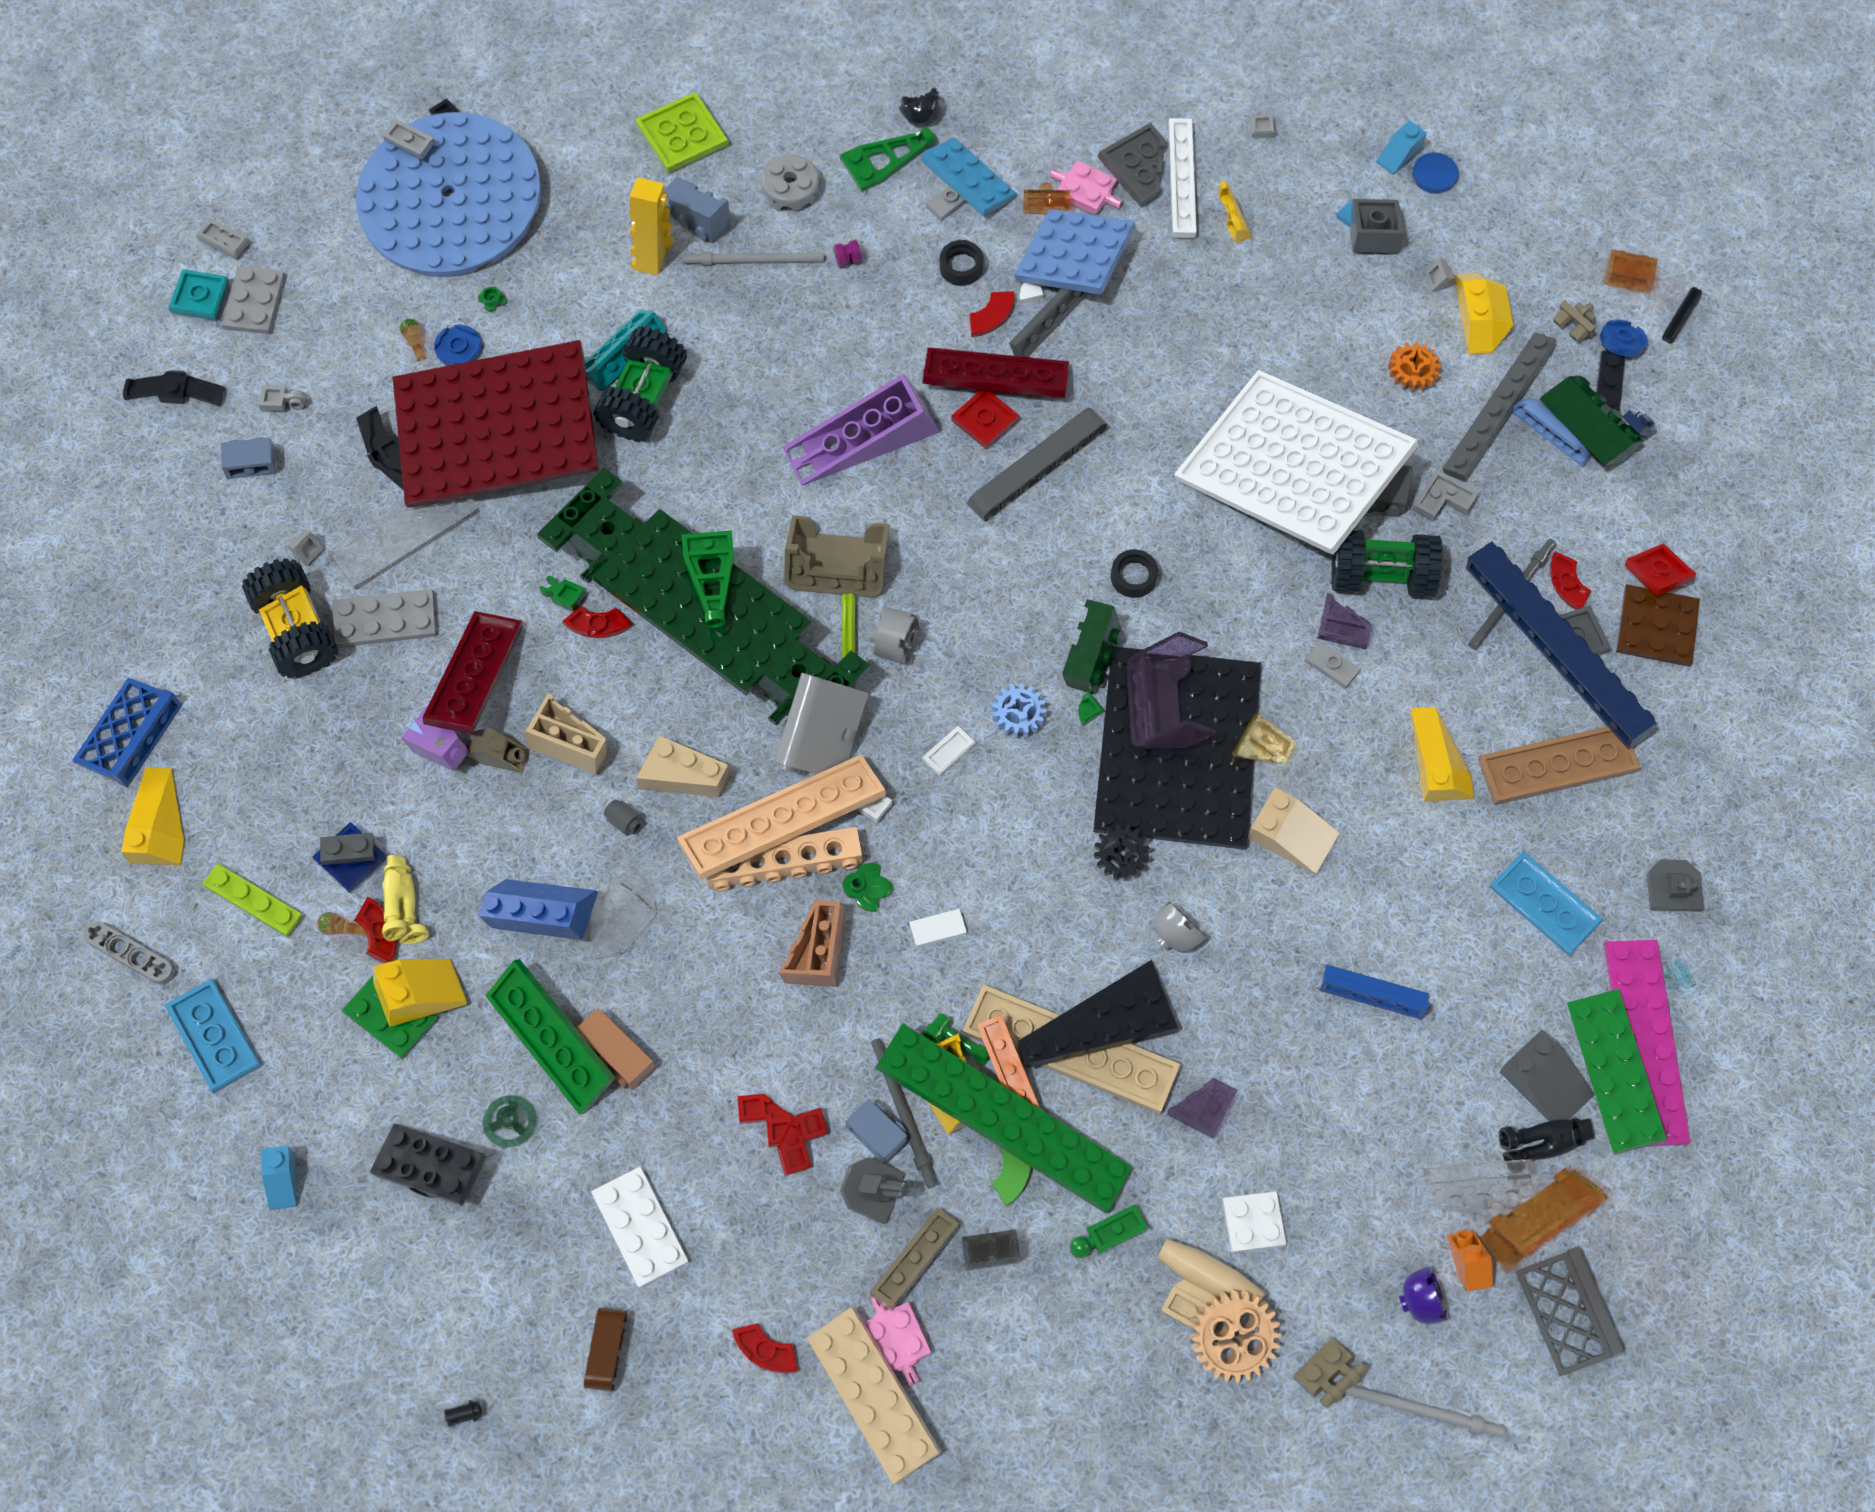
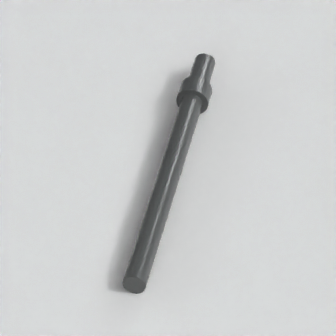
M1548 539L1540 551H1536L1530 558V564L1523 571V576L1528 581L1537 569L1542 568L1547 562V556L1556 546V542L1553 539ZM1497 605L1468 643V646L1476 650L1505 613L1499 605Z
M880 1038L871 1041L878 1062L885 1052ZM883 1074L902 1125L907 1131L906 1135L915 1156L913 1159L917 1170L921 1171L927 1189L937 1186V1182L930 1167L932 1162L929 1154L925 1153L900 1087L897 1082Z

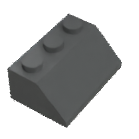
M1403 465L1366 513L1376 511L1383 512L1388 516L1403 515L1407 505L1413 466Z

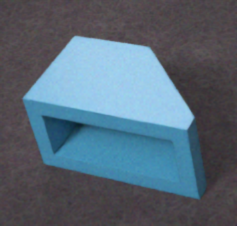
M1409 120L1393 135L1376 160V163L1394 175L1423 149L1427 132Z
M289 1146L261 1149L262 1179L269 1210L297 1207L295 1153Z

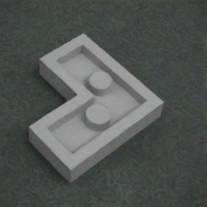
M1436 469L1414 503L1412 510L1434 521L1444 503L1467 514L1479 492Z

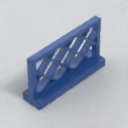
M127 678L73 758V762L116 780L118 784L128 788L183 704L173 692L166 689L161 691ZM130 688H137L140 695L127 700L126 694ZM155 696L159 697L153 706L147 708V699ZM141 702L143 710L130 714L129 706ZM124 708L126 716L113 720L112 715L114 712ZM144 716L145 719L139 727L133 728L132 720ZM124 723L128 724V731L116 734V726ZM110 729L112 737L99 741L98 736L101 731ZM130 737L131 740L128 745L120 749L118 741ZM113 743L115 751L102 755L101 747ZM97 751V758L89 761L83 759L87 752ZM114 758L117 759L111 770L105 769L104 762Z

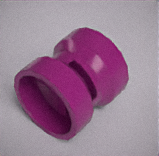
M851 240L845 245L841 243L833 245L834 255L839 268L846 266L847 263L857 264L862 262L857 240Z

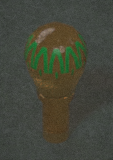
M411 318L403 320L399 327L401 335L408 342L409 346L412 347L417 361L426 360L421 346L420 324Z
M323 913L317 920L318 930L322 934L337 935L351 933L367 937L362 926L350 923L349 920L343 919L335 913Z

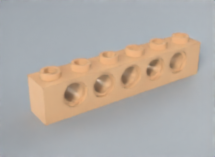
M857 827L794 837L733 865L739 868L734 873H729L724 869L707 877L708 887L715 891H725L733 885L740 884L742 887H749L757 881L766 880L768 883H773L781 880V877L802 878L811 872L826 874L831 872L832 869L840 867L845 870L854 869L858 864H862ZM831 849H838L841 851V853L836 856L830 855L828 852ZM807 853H812L815 855V857L811 860H806L803 858V856ZM782 857L790 860L786 864H779L777 862ZM755 862L764 863V865L758 869L753 868L751 866Z

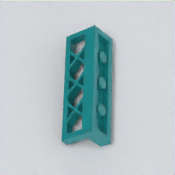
M639 310L585 361L587 378L590 379L596 389L603 391L622 373L627 363L624 360L623 350L635 328L638 329V327L642 326L645 329L647 326L651 327L652 330H655V328L660 329L661 333L667 330L654 311Z

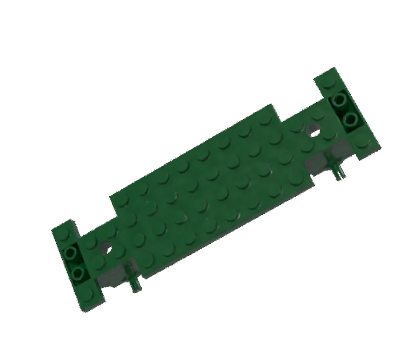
M604 467L537 533L538 539L556 553L569 541L576 549L577 555L589 565L580 574L583 581L585 580L587 583L593 577L597 584L747 696L755 686L763 690L764 696L772 701L777 708L768 717V720L770 722L773 721L774 725L784 715H789L800 678L794 677V674L805 673L854 688L870 670V664L851 650L834 668L828 660L826 661V658L822 659L798 640L812 626V621L734 563L724 611L726 624L721 628H708L705 624L704 610L684 563L681 534H692V532L660 508L643 525L640 520L634 519L612 503L609 499L623 486V482ZM608 531H612V532H613L612 534H608V535L605 534V533L608 532ZM720 558L699 560L698 565L703 574L718 573L721 560ZM720 582L703 584L706 596L720 594Z

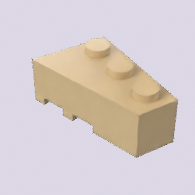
M548 693L525 731L527 748L596 775L607 756L606 738L584 720L580 721L576 718L570 709L566 706H561Z
M659 736L636 780L639 790L651 789L669 793L681 792L689 795L719 797L730 774L728 764Z

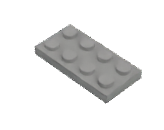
M432 589L332 600L334 641L338 648L436 637L434 594Z

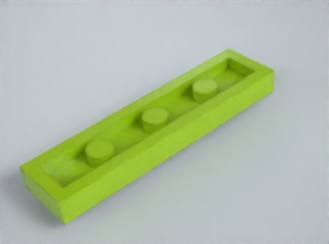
M218 863L202 883L206 889L287 938L303 918L300 912Z

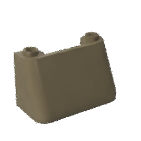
M792 515L785 546V584L789 588L798 591L842 595L852 593L855 596L863 597L878 596L883 589L890 524L872 523L866 528L864 538L817 534L816 523L811 518Z

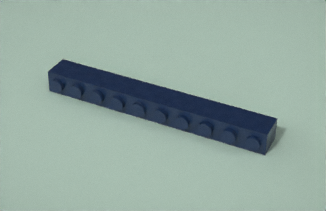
M1491 541L1469 556L1466 569L1627 749H1630L1652 733L1656 725L1652 713L1645 710L1638 703L1634 693L1626 690L1621 684L1620 678L1607 669L1602 658L1588 648L1585 639L1578 636L1572 630L1570 623L1565 618L1559 616L1553 604L1540 595L1536 585L1529 582L1523 576L1521 569L1516 564L1513 565L1501 547H1497Z

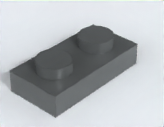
M373 833L320 837V862L322 865L375 860Z

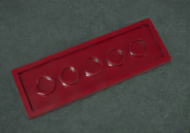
M928 347L922 384L1065 398L1069 361Z
M474 611L422 717L423 724L473 734L523 628L522 620Z

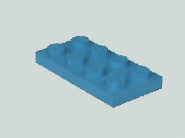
M955 137L922 153L920 160L982 216L1010 203L1016 197L1017 193Z

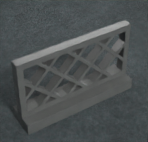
M1578 1246L1569 1249L1565 1253L1515 1271L1560 1377L1623 1354L1624 1350ZM1564 1260L1568 1269L1565 1280L1549 1274L1552 1264ZM1548 1266L1546 1272L1540 1270L1541 1268ZM1530 1272L1543 1275L1544 1278L1539 1290L1528 1286L1523 1275ZM1569 1276H1571V1279L1574 1284L1567 1282ZM1547 1278L1563 1284L1557 1298L1542 1292ZM1565 1286L1578 1292L1579 1300L1576 1306L1560 1300ZM1530 1291L1537 1294L1535 1300L1533 1299ZM1539 1296L1555 1302L1550 1316L1538 1311L1536 1303ZM1581 1302L1585 1310L1579 1308ZM1558 1304L1574 1310L1569 1324L1553 1318ZM1577 1312L1587 1316L1591 1322L1587 1333L1571 1326ZM1542 1318L1548 1320L1546 1326L1544 1325ZM1550 1322L1567 1328L1561 1342L1549 1337L1547 1330ZM1592 1328L1594 1329V1332L1597 1337L1590 1334ZM1569 1330L1585 1336L1580 1351L1564 1344ZM1588 1338L1600 1343L1604 1354L1592 1357L1583 1353ZM1553 1344L1559 1346L1557 1353L1554 1349ZM1562 1348L1578 1355L1575 1364L1564 1369L1558 1358ZM1581 1356L1584 1357V1358H1586V1359H1588V1360H1585V1361H1583V1362L1578 1363L1579 1360H1580V1358H1581Z

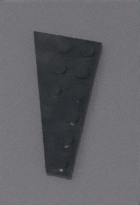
M1150 960L1018 1040L1017 1046L1025 1069L1176 1033L1178 1027L1153 962Z

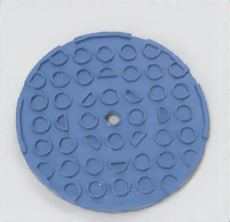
M450 112L427 116L409 123L408 125L434 138V145L423 159L386 141H383L369 157L360 175L356 193V208L362 229L369 242L384 258L403 269L407 268L417 271L421 275L435 277L462 275L477 271V267L489 262L494 263L514 249L530 229L529 225L534 215L537 214L539 209L541 178L532 152L522 138L512 129L486 116L473 113ZM448 188L454 191V194L450 197L443 196L449 190Z

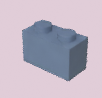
M257 437L252 440H231L221 443L222 470L227 479L276 474L275 448L270 438Z
M868 1099L846 1120V1128L883 1164H886L907 1143V1131L898 1121L893 1123L886 1116L888 1112L880 1103L876 1102L874 1104Z

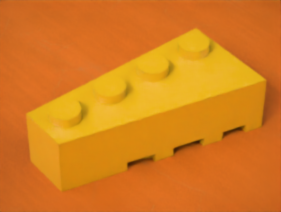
M638 177L630 194V220H632L630 237L634 238L633 245L631 246V256H635L631 263V269L658 275L667 249L671 250L674 243V236L671 235L672 222H669L670 208H667L668 194L665 193L664 183Z

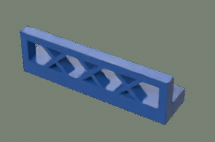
M1327 964L1319 990L1420 1020L1423 1019L1429 1005L1427 1003L1429 993Z

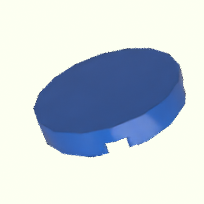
M1431 152L1420 156L1413 166L1412 177L1416 181V185L1423 191L1441 194L1454 187L1459 171L1457 164L1452 158L1442 153Z
M1619 319L1608 321L1603 326L1599 335L1600 341L1606 349L1624 357H1635L1642 354L1648 339L1642 328L1638 326L1635 328L1631 326V322Z
M458 324L454 325V327L443 329L437 335L434 349L439 361L449 366L477 360L482 351V342L476 330L470 326Z

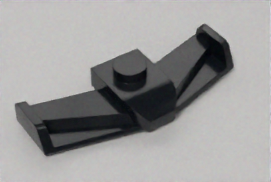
M169 370L159 376L126 379L123 397L126 401L158 395L160 402L184 404L185 397L187 396L220 407L224 386L188 376L185 371Z
M376 405L356 417L367 451V458L374 468L382 471L403 490L399 439L396 434L389 438L387 437L379 409Z

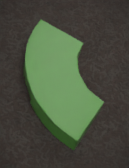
M999 1147L1003 1157V1168L1000 1175L992 1182V1186L1005 1206L1008 1207L1019 1197L1025 1188L1031 1166Z

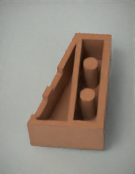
M814 901L801 927L799 937L795 944H792L789 950L790 954L784 966H781L778 972L784 983L836 987L846 912L840 901Z

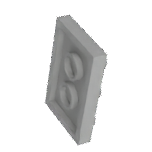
M237 266L222 322L223 329L270 334L285 278L284 271Z

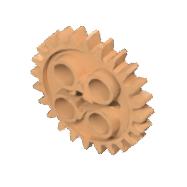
M1232 1289L1230 1297L1221 1291V1300L1218 1301L1211 1296L1212 1305L1210 1307L1204 1303L1202 1304L1205 1313H1195L1200 1322L1191 1324V1327L1197 1333L1190 1335V1338L1198 1343L1194 1344L1191 1349L1194 1352H1200L1196 1356V1360L1199 1363L1205 1362L1203 1368L1206 1371L1212 1369V1375L1215 1378L1222 1373V1379L1225 1382H1228L1231 1375L1237 1383H1239L1241 1375L1249 1381L1251 1378L1250 1372L1253 1371L1260 1376L1259 1367L1261 1365L1269 1368L1266 1362L1267 1358L1276 1359L1271 1350L1280 1348V1345L1274 1339L1281 1337V1333L1273 1329L1278 1327L1280 1323L1277 1320H1270L1274 1317L1275 1312L1271 1309L1266 1310L1269 1304L1264 1300L1259 1303V1297L1256 1294L1249 1299V1293L1243 1290L1240 1297L1235 1289ZM1249 1312V1321L1245 1324H1240L1239 1320L1242 1314ZM1218 1321H1224L1223 1329L1220 1332L1214 1333V1325ZM1256 1327L1259 1328L1258 1331H1256V1332H1251V1331L1254 1330ZM1238 1331L1239 1334L1236 1335L1237 1340L1233 1341L1231 1338L1235 1337L1234 1332ZM1253 1339H1257V1347L1254 1350L1248 1351V1343ZM1214 1340H1220L1215 1345L1212 1344ZM1225 1348H1231V1355L1226 1359H1221V1352Z

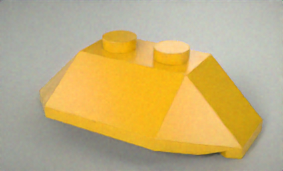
M1478 273L1454 274L1468 355L1492 354L1514 326L1506 286Z

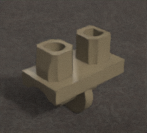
M1564 300L1559 305L1560 311L1553 318V322L1562 330L1572 322L1576 327L1569 333V336L1579 344L1587 337L1591 339L1596 335L1594 332L1596 327L1591 323L1596 319V316L1591 313L1594 309L1593 304L1588 303L1583 306L1578 302L1573 308Z

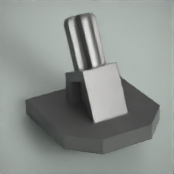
M1660 859L1648 871L1647 882L1650 910L1703 911L1701 874L1687 860Z
M870 1157L849 1165L840 1189L847 1209L878 1223L886 1224L895 1198L902 1199L903 1196L908 1195L907 1184L901 1182L904 1173Z

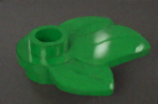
M876 863L861 865L856 873L847 875L842 883L844 893L848 897L854 898L861 909L869 912H877V899L887 897L894 891L892 884L886 878L879 876L881 866ZM852 882L858 883L860 888L854 887Z

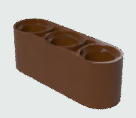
M598 1308L585 1371L584 1388L613 1392L614 1384H612V1381L617 1375L620 1359L617 1355L618 1350L622 1348L625 1332L623 1322L627 1321V1311Z

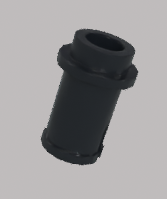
M471 1399L468 1404L444 1409V1414L448 1427H451L452 1425L470 1420L476 1422L477 1418L482 1417V1410L479 1401L473 1402Z

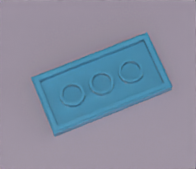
M1525 851L1489 886L1568 956L1603 921L1601 916Z
M213 978L165 1004L169 1015L213 1094L261 1067Z

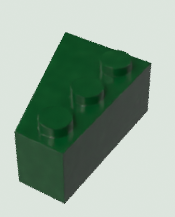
M1087 599L1084 607L1088 608L1085 621H1079L1077 629L1081 630L1077 645H1071L1062 675L1066 686L1094 694L1097 687L1103 683L1104 672L1107 665L1112 663L1114 648L1122 642L1124 632L1121 629L1114 606Z

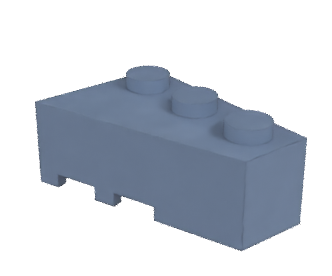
M676 177L665 188V193L668 194L667 208H670V215L677 218L684 228L689 227L695 231L698 238L713 244L731 226L728 200L725 198L721 200L713 198L712 192L708 190L705 193L697 190V185Z

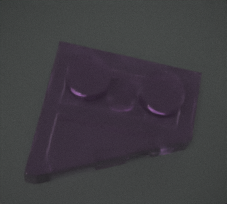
M1327 593L1317 639L1366 649L1372 623L1364 617L1358 616L1347 605L1345 607L1334 600L1332 594Z
M1213 1078L1205 1083L1202 1088L1188 1095L1182 1102L1169 1108L1167 1115L1213 1139L1238 1090Z

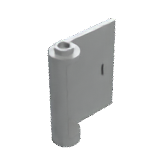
M801 673L775 757V762L779 763L778 768L793 772V769L797 768L818 774L847 761L868 693Z

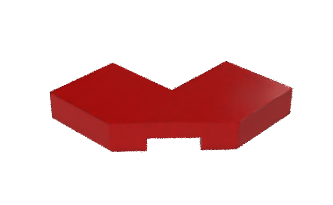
M765 1094L737 1096L739 1123L766 1122L768 1146L778 1147L793 1116L780 1108Z
M821 1107L793 1116L777 1148L784 1176L812 1167L805 1141L828 1134Z

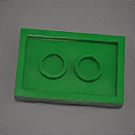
M373 976L342 1009L346 1016L400 1059H403L438 1020L433 1014L389 1027L373 984Z

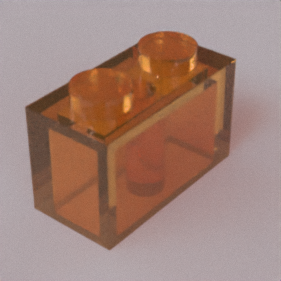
M1611 249L1606 261L1603 284L1649 294L1655 280L1658 259L1647 255Z

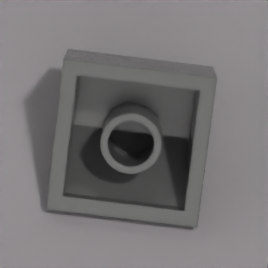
M1353 199L1350 231L1352 251L1399 253L1404 235L1399 200Z

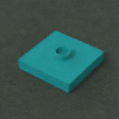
M182 269L168 307L170 313L216 320L229 284L228 277Z

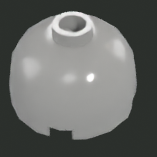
M1170 901L1156 916L1155 930L1159 935L1156 940L1166 950L1171 947L1177 952H1187L1194 949L1206 938Z

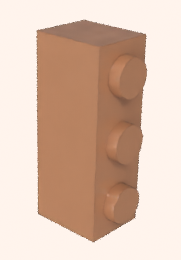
M599 1008L576 1028L607 1068L614 1073V1080L622 1088L627 1086L633 1090L655 1069L653 1061Z

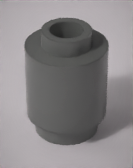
M615 799L607 805L604 811L607 821L626 836L631 833L636 834L642 827V815L624 801Z

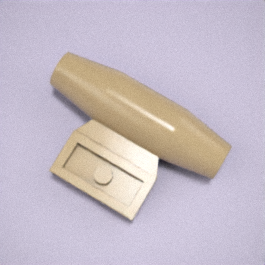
M1167 1239L1157 1259L1183 1278L1182 1281L1173 1286L1161 1312L1193 1330L1195 1329L1191 1327V1324L1200 1322L1195 1313H1205L1202 1304L1204 1303L1210 1307L1212 1305L1211 1296L1218 1301L1221 1300V1291L1230 1297L1232 1289H1235L1240 1297L1243 1290L1249 1293V1299L1256 1294L1259 1297V1303L1265 1295L1263 1290L1237 1270L1198 1249ZM1218 1322L1214 1325V1327H1213V1332H1214V1330H1215V1328H1216Z

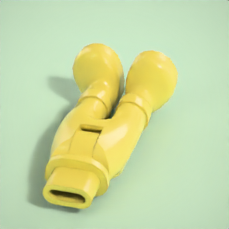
M397 855L387 856V865L384 867L385 877L382 886L384 890V921L386 923L382 928L383 937L391 942L399 939L400 944L422 942L429 937L426 926L415 924L416 896L412 874H410L411 869L406 865V858Z

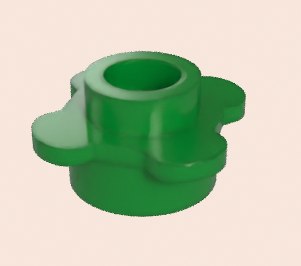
M486 287L478 295V301L482 302L485 305V310L489 312L494 311L495 307L506 302L505 296L500 295L497 287Z

